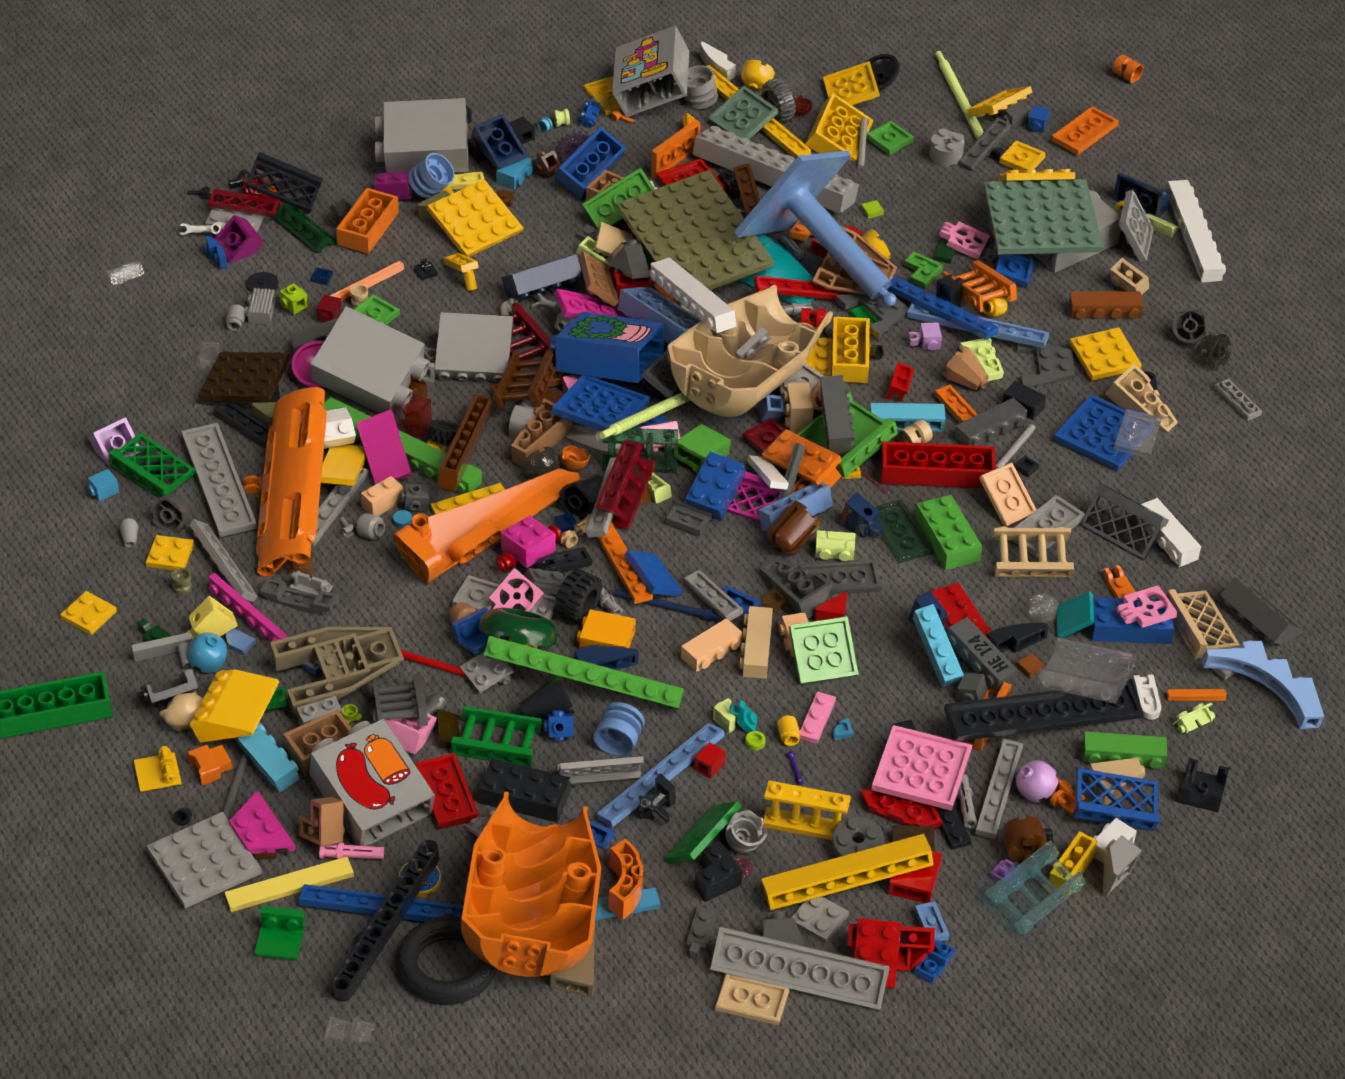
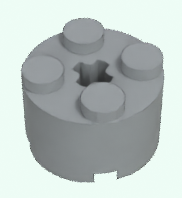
M940 129L931 138L929 156L934 164L942 167L958 165V161L963 156L964 136L947 129Z

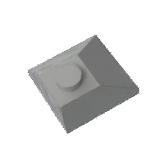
M1123 835L1117 840L1112 839L1106 847L1108 851L1104 857L1103 895L1106 897L1132 871L1142 851Z

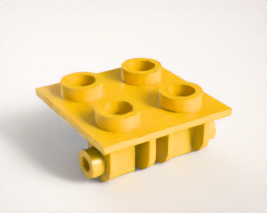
M167 746L160 747L157 756L134 760L140 792L182 784L175 752L171 753Z

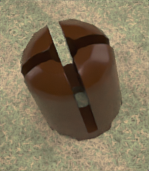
M796 500L786 507L766 531L771 545L782 554L788 556L795 555L821 526L819 519L816 516L813 518L806 511L807 507Z

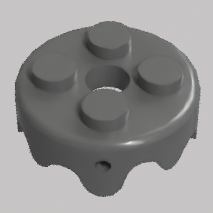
M850 816L840 821L833 831L831 841L833 856L841 857L884 845V834L880 826L873 820L864 816ZM859 836L863 838L864 841L862 843H856L853 841V838Z

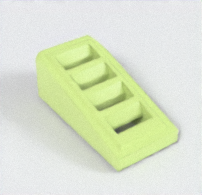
M587 236L579 244L576 253L580 255L584 251L605 265L606 259L604 257L607 255L602 254L600 256V252H594L596 241Z
M652 473V480H649L645 492L657 504L672 497L671 487L656 474Z

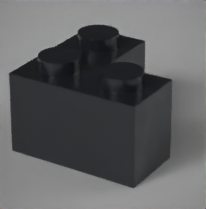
M720 841L702 851L701 865L704 869L695 873V889L705 902L742 885L743 870Z

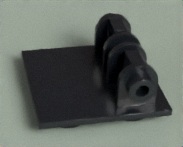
M717 169L720 174L718 178L725 185L728 197L736 199L739 187L734 171Z

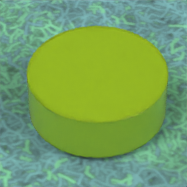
M751 731L746 735L745 744L749 749L760 750L765 746L766 738L763 733Z

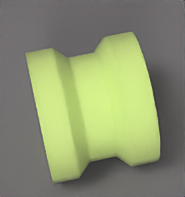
M568 109L563 111L554 110L556 127H560L563 124L566 126L570 125Z

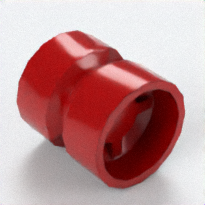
M801 308L800 323H808L814 328L819 327L826 316V309L812 311L811 308Z

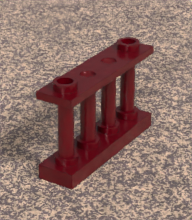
M518 302L512 304V313L509 316H513V322L519 325L513 328L512 336L521 332L526 333L528 336L511 342L509 360L513 352H515L513 349L528 343H535L537 347L519 353L520 361L539 353L545 354L547 349H549L551 339Z
M625 439L622 442L595 507L599 511L614 514L612 524L615 527L629 530L657 462L640 458L639 454L643 447L641 443Z

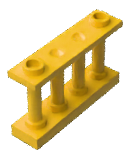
M768 781L764 799L772 800L771 808L766 807L763 827L832 840L833 831L841 821L842 813L847 814L851 796ZM780 802L792 804V812L780 810ZM800 807L813 808L812 815L801 814ZM821 810L832 811L833 819L821 817Z

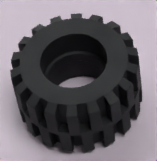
M574 569L564 579L557 593L555 603L557 612L576 622H583L584 616L587 617L589 610H594L598 604L602 591L601 579L582 569Z

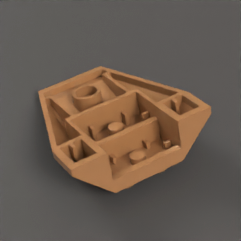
M841 226L891 281L897 267L859 234ZM828 252L821 267L818 268L812 283L828 290L867 295Z

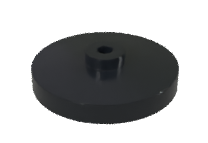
M258 272L247 279V289L251 293H253L254 288L274 289L276 291L279 286L278 278L269 272Z

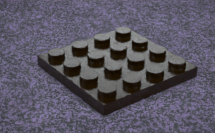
M220 352L198 395L199 400L270 402L289 363V353Z

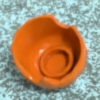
M575 446L564 447L560 454L562 464L571 471L584 469L590 458V455H586L584 448L578 449Z

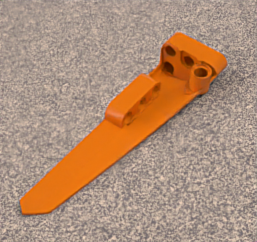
M559 468L496 494L427 517L425 514H416L412 517L411 524L406 525L392 535L393 540L413 572L422 581L425 580L426 584H429L458 563L465 564L500 540L503 530L529 515L531 517L535 516L560 498L559 491L562 487L580 480L579 473Z

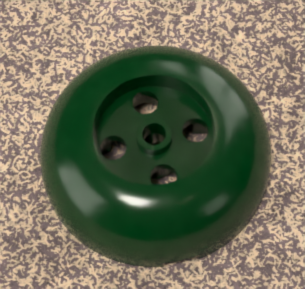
M503 607L491 609L482 616L478 626L481 632L496 638H501V636L512 637L511 642L551 647L556 645L557 631L553 623L541 615L525 610Z

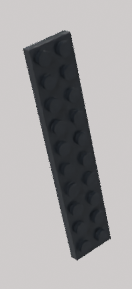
M1130 681L950 703L944 706V711L956 742L1142 718L1143 710Z

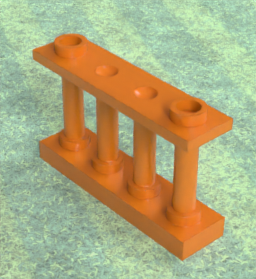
M979 260L972 262V271L955 277L952 276L951 281L959 277L963 281L975 278L963 283L962 300L980 312L984 311L983 302L1000 296L1005 297L1011 302L1017 300L1016 283ZM946 271L942 272L943 278L947 275H951ZM984 284L983 286L972 289V287ZM993 290L992 292H989V293H987V294H984V295L981 294V293H984V292Z

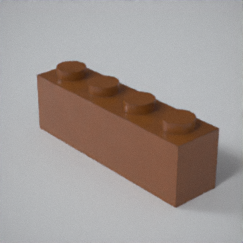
M1141 291L1070 292L1068 305L1071 318L1134 319L1142 317L1143 301Z

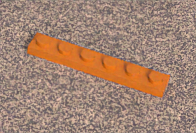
M610 522L606 536L597 537L634 604L653 600V593L648 590L624 555L627 552V548L614 525Z

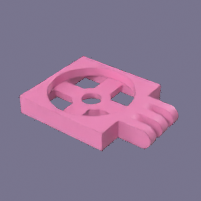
M959 221L956 226L945 222L939 232L940 237L948 240L946 246L977 260L990 235ZM961 230L967 233V236L960 235L957 232ZM976 237L982 240V244L974 241L973 238Z
M514 568L489 599L496 604L494 608H513L515 604H521L526 608L525 611L530 612L545 593ZM512 579H522L524 581L519 588L515 589L508 584ZM530 587L534 593L532 603L525 598V592ZM502 590L506 591L510 598L505 605L500 601V592ZM516 592H519L521 594V597L518 600H515L513 598V595Z
M1159 586L1124 595L1123 602L1125 604L1116 607V611L1120 613L1121 618L1126 624L1137 621L1141 628L1173 619L1177 616L1176 609ZM1156 595L1159 601H1150L1148 596ZM1140 600L1142 606L1135 608L1133 601ZM1152 605L1154 608L1148 609L1146 606ZM1165 607V613L1160 615L1157 610Z

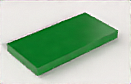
M734 801L712 805L665 856L666 862L672 864L695 860L731 820L732 816L741 809L739 802Z

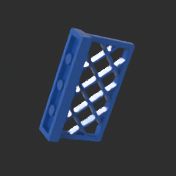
M1078 768L1076 771V802L1073 818L1102 823H1111L1117 818L1131 828L1154 831L1160 822V815L1158 814V781ZM1082 775L1089 776L1093 783L1087 786L1082 781ZM1107 779L1114 786L1107 789L1100 781ZM1124 782L1129 783L1134 789L1127 793L1121 784ZM1095 785L1103 791V794L1098 797L1091 791V788ZM1141 787H1152V794L1147 796ZM1115 788L1123 795L1119 800L1110 793ZM1086 792L1093 801L1090 803L1082 802L1081 795ZM1135 792L1144 799L1138 804L1130 796ZM1107 796L1113 804L1106 806L1100 799ZM1127 799L1133 808L1125 809L1120 803ZM1146 802L1152 808V813L1145 812L1140 806Z

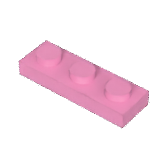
M821 692L816 693L800 730L801 740L818 744L836 702L835 696Z

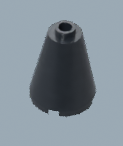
M593 474L562 487L559 491L561 498L559 503L563 511L573 517V514L580 517L578 519H583L590 514L594 508L603 477Z
M561 676L554 678L519 702L520 707L516 708L518 714L540 719H547V714H552V711L562 710L564 714H574L573 709L569 710L573 706L563 683L559 684V681H562Z

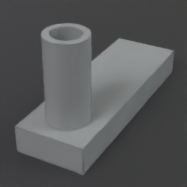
M191 632L132 645L134 662L179 652L182 667L184 669L193 667L186 657L187 648L192 640Z

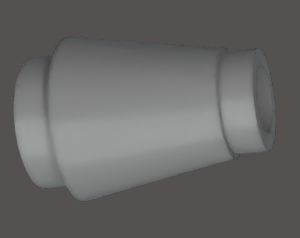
M131 518L122 520L119 526L124 545L127 548L136 546L139 527L136 521Z

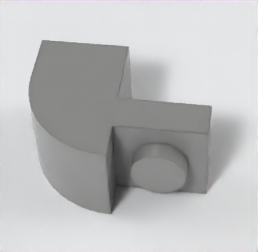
M524 399L520 406L516 405L514 407L509 422L510 438H517L521 430L525 429L528 420H531L534 416V411L539 408L533 407L530 400Z

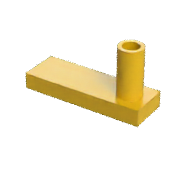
M460 253L443 257L445 265L463 273L467 291L477 289L473 269L479 268L476 260Z

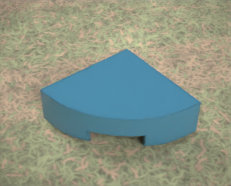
M848 718L841 720L833 731L834 740L850 738L854 735Z

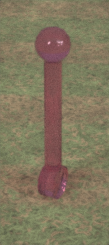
M862 469L860 471L861 476L868 478L882 490L883 494H889V488L880 485L867 474V470Z

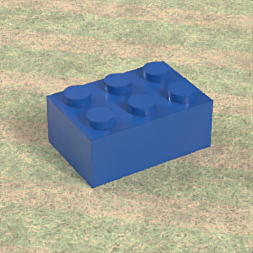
M710 451L686 496L687 504L711 512L713 518L722 521L746 475L744 464Z

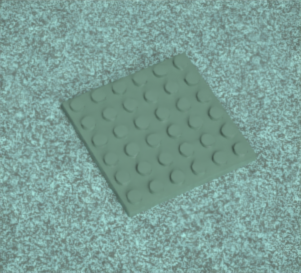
M1087 179L984 182L983 187L998 255L1103 251V244Z

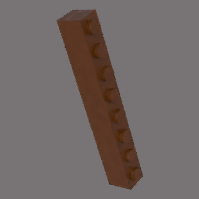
M478 394L474 395L439 468L437 488L456 492L490 419L493 398Z

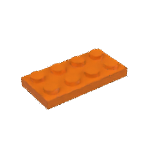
M1092 106L1053 134L1051 141L1078 156L1117 127L1119 120Z
M695 119L651 151L652 178L657 180V172L676 166L693 153L695 137L700 134V121Z
M787 429L762 453L765 460L787 470L795 443L804 445L805 451L797 476L817 486L842 461L840 455Z

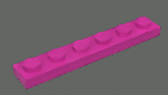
M214 573L209 576L210 592L214 596L217 595L221 598L225 606H230L238 617H243L249 627H254L258 630L262 638H267L272 642L289 637L217 574Z

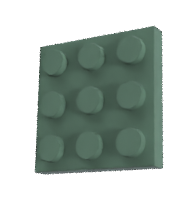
M743 86L708 118L711 123L721 130L732 132L741 138L750 139L779 112L776 107L746 86Z

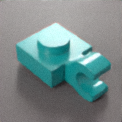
M739 700L738 707L731 703L729 711L738 718L737 723L747 734L751 731H756L758 721L756 714L742 700Z

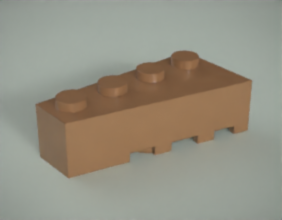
M544 398L541 406L534 411L532 419L526 423L525 429L521 430L512 443V462L527 470L573 430V421L551 414L555 403Z

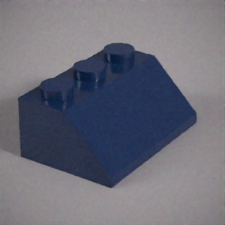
M1120 172L1117 174L1113 200L1118 202L1124 201L1126 192L1133 190L1146 214L1160 218L1168 209L1170 195Z

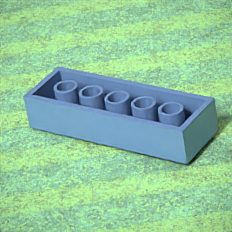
M649 286L620 290L617 309L630 318L664 323V340L668 344L701 321L698 317Z

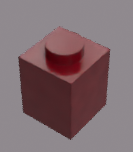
M324 294L316 307L317 320L324 323L338 318L342 311L341 298Z

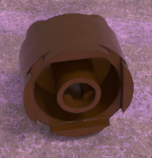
M1025 816L1026 819L1019 820V817L1014 818L1002 828V839L1008 857L1015 862H1022L1023 865L1032 864L1035 859L1041 857L1049 850L1041 821L1033 816Z

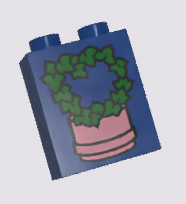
M583 311L571 323L568 322L558 335H554L551 338L549 349H554L556 354V371L639 383L643 378L641 376L643 372L664 353V323Z

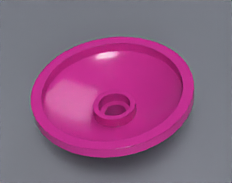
M312 341L304 344L295 352L292 358V371L295 378L307 387L326 388L311 381V363L324 341Z

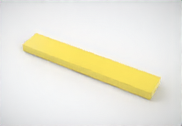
M343 857L226 891L225 897L230 911L234 912L302 891L304 884L323 886L354 877V872L348 857Z

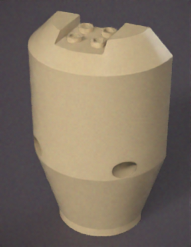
M776 285L729 303L727 305L735 310L737 327L716 333L703 321H700L667 345L668 360L674 379L683 394L705 411L721 417L740 416L802 368L823 329L830 323L833 312L829 311L819 327L814 328L808 323H796L783 310L778 299ZM763 327L771 339L764 348H761L755 354L752 360H741L736 351Z

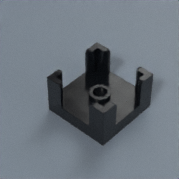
M1189 758L1178 803L1218 813L1229 768L1219 766L1216 776L1197 771L1199 761Z

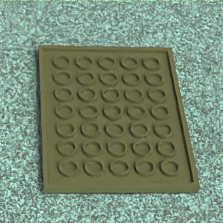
M710 170L616 203L617 210L653 263L670 257L709 290L774 266V260L756 235L738 237L734 233L744 221V218Z

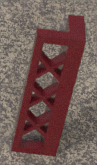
M219 189L213 190L208 201V207L274 218L281 206L280 199Z

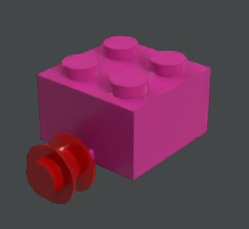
M530 515L501 532V550L504 553L503 557L500 555L496 557L497 569L508 573L509 568L514 569L516 567V561L528 568L535 564L539 558L552 554L556 551V542L558 543L561 540L560 530L553 525L547 528Z

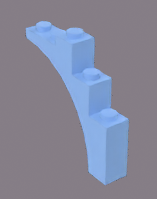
M1246 641L1242 643L1240 648L1206 650L1202 660L1204 668L1234 671L1262 683L1288 706L1300 729L1320 727L1324 714L1312 678H1292L1287 659L1268 660L1262 641Z

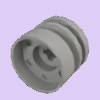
M707 66L688 68L687 96H684L685 104L691 109L698 110L712 106L718 99L713 70Z

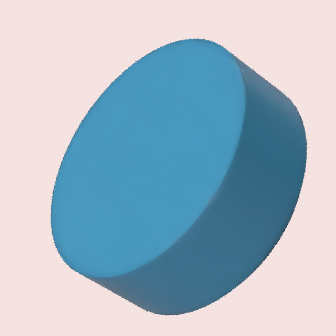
M405 510L397 511L393 515L394 525L398 528H403L411 524L412 514Z

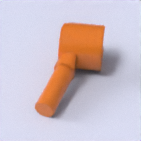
M619 109L614 110L611 113L613 116L610 117L615 122L619 119L630 123L635 121L623 115Z

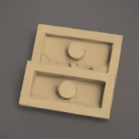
M601 222L596 235L597 240L594 250L610 256L621 242L633 239V234Z

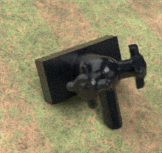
M662 774L655 778V789L647 797L638 796L640 800L639 817L654 820L655 817L652 815V812L655 811L666 823L670 822L669 813L661 805L665 803L670 808L676 803V788Z

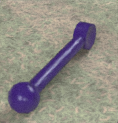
M789 751L787 757L791 760L798 785H802L803 780L794 759L795 753Z

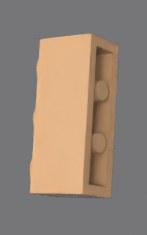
M726 618L682 645L681 659L696 672L702 668L706 669L713 661L722 659L726 653L739 648L742 632Z

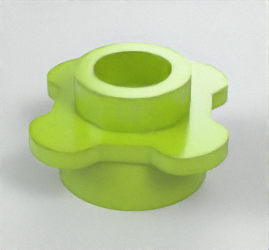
M347 704L342 708V715L348 724L355 720H361L362 715L358 713L357 706Z

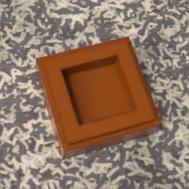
M1033 653L1017 661V667L1029 678L1045 669V664Z

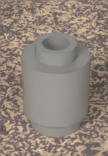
M232 305L228 309L226 325L229 330L239 331L244 325L245 308L240 305Z

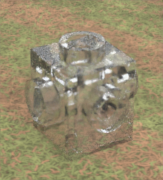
M1048 592L1035 595L1030 599L1028 613L1036 623H1047L1055 620L1058 608L1057 601Z

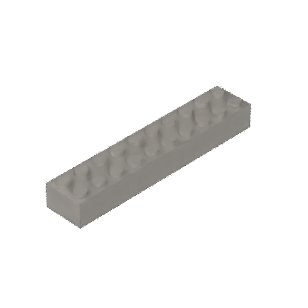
M711 126L695 137L692 155L734 171L733 167L750 163L754 179L769 186H773L795 160L790 155H784L777 150L768 149L762 144L753 143L747 138L738 137L734 133L723 131L717 126ZM836 174L816 199L824 208L840 214L855 203L859 184L854 183L851 179L841 178Z

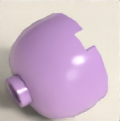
M1032 760L1027 762L1019 769L1016 776L1018 791L1030 802H1040L1039 799L1043 797L1047 799L1055 791L1058 784L1056 770L1044 761Z

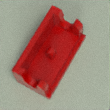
M897 362L885 397L886 400H891L893 395L899 396L898 402L903 400L904 395L908 393L915 368Z

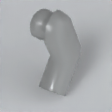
M510 298L503 302L500 306V315L509 316V313L512 312V304L517 303V299Z

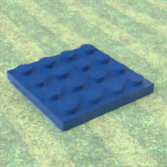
M582 375L552 407L551 414L588 426L594 430L604 431L610 425L644 410L650 402V397L592 376Z
M1091 394L1054 434L1053 440L1118 471L1153 432L1155 424Z

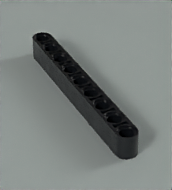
M425 840L420 844L333 978V996L337 1001L345 1002L352 998L437 866L440 859L438 844L435 841ZM351 970H358L357 972H354V973H351V972H350ZM340 987H346L344 990H338Z

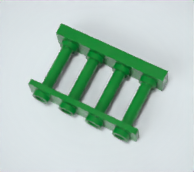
M463 706L462 721L466 722L462 737L453 736L452 753H455L456 756L491 761L494 758L532 768L533 749L529 748L533 734L542 733V719ZM474 723L486 725L481 741L470 739ZM494 727L506 728L501 744L489 742ZM514 730L525 731L521 747L509 745Z

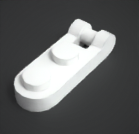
M1150 674L1146 675V677L1133 675L1132 683L1143 710V717L1150 720L1158 718L1161 713V703L1154 675Z

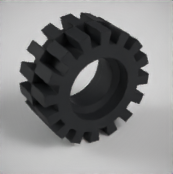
M439 419L430 421L427 437L432 442H436V444L450 446L460 425L443 419L441 421Z

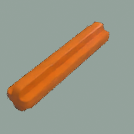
M1225 689L1167 690L1168 701H1224L1226 699Z

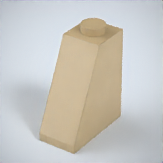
M1138 758L1092 763L1089 769L1141 779L1145 777V768L1140 764ZM1107 779L1100 781L1107 789L1114 786ZM1124 782L1121 784L1127 793L1134 789L1129 783ZM1097 785L1092 787L1097 797L1103 794V791ZM1117 788L1110 792L1116 799L1123 796ZM1107 796L1100 799L1104 805L1112 802Z

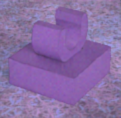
M1008 859L1005 861L1001 860L990 872V877L1008 887L1019 875L1020 870L1013 867L1014 863Z

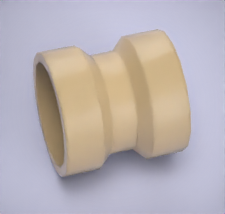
M357 284L351 287L350 295L353 307L356 308L368 299V288L365 285Z

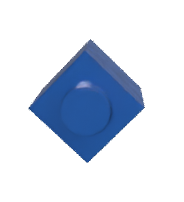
M1034 105L1029 115L1027 129L1043 133L1049 122L1050 109Z

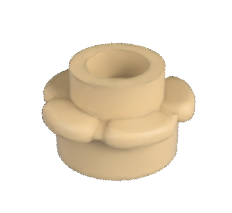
M568 530L561 535L560 542L562 546L571 548L577 544L578 536L575 531Z

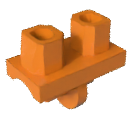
M1056 776L1058 784L1050 796V803L1053 806H1061L1072 816L1075 809L1076 793L1071 789V785L1066 779L1060 780ZM1082 794V795H1081V801L1083 802L1084 799H1085V796Z

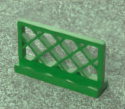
M143 433L138 434L119 450L112 449L109 452L110 466L158 498L170 494L196 473L195 468ZM142 440L147 443V446H136V444ZM147 451V456H136V452ZM149 451H158L161 455L149 456ZM125 452H134V456L126 457L123 454ZM161 460V465H150V461ZM163 460H172L174 464L163 465ZM136 461H147V465L139 466L136 464ZM177 469H185L187 472L185 474H177ZM161 470V475H152L150 471ZM163 470H174V474L163 475ZM175 479V482L170 486L163 482V480Z

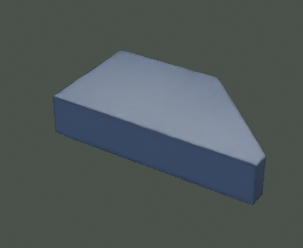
M235 628L225 633L228 648L242 655H245L256 644L255 638Z

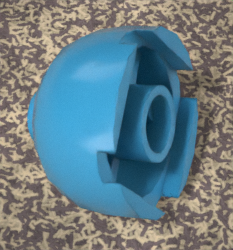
M210 632L196 635L189 643L186 657L190 665L193 667L197 666L201 669V672L213 673L224 665L228 653L227 646L224 640L217 634Z

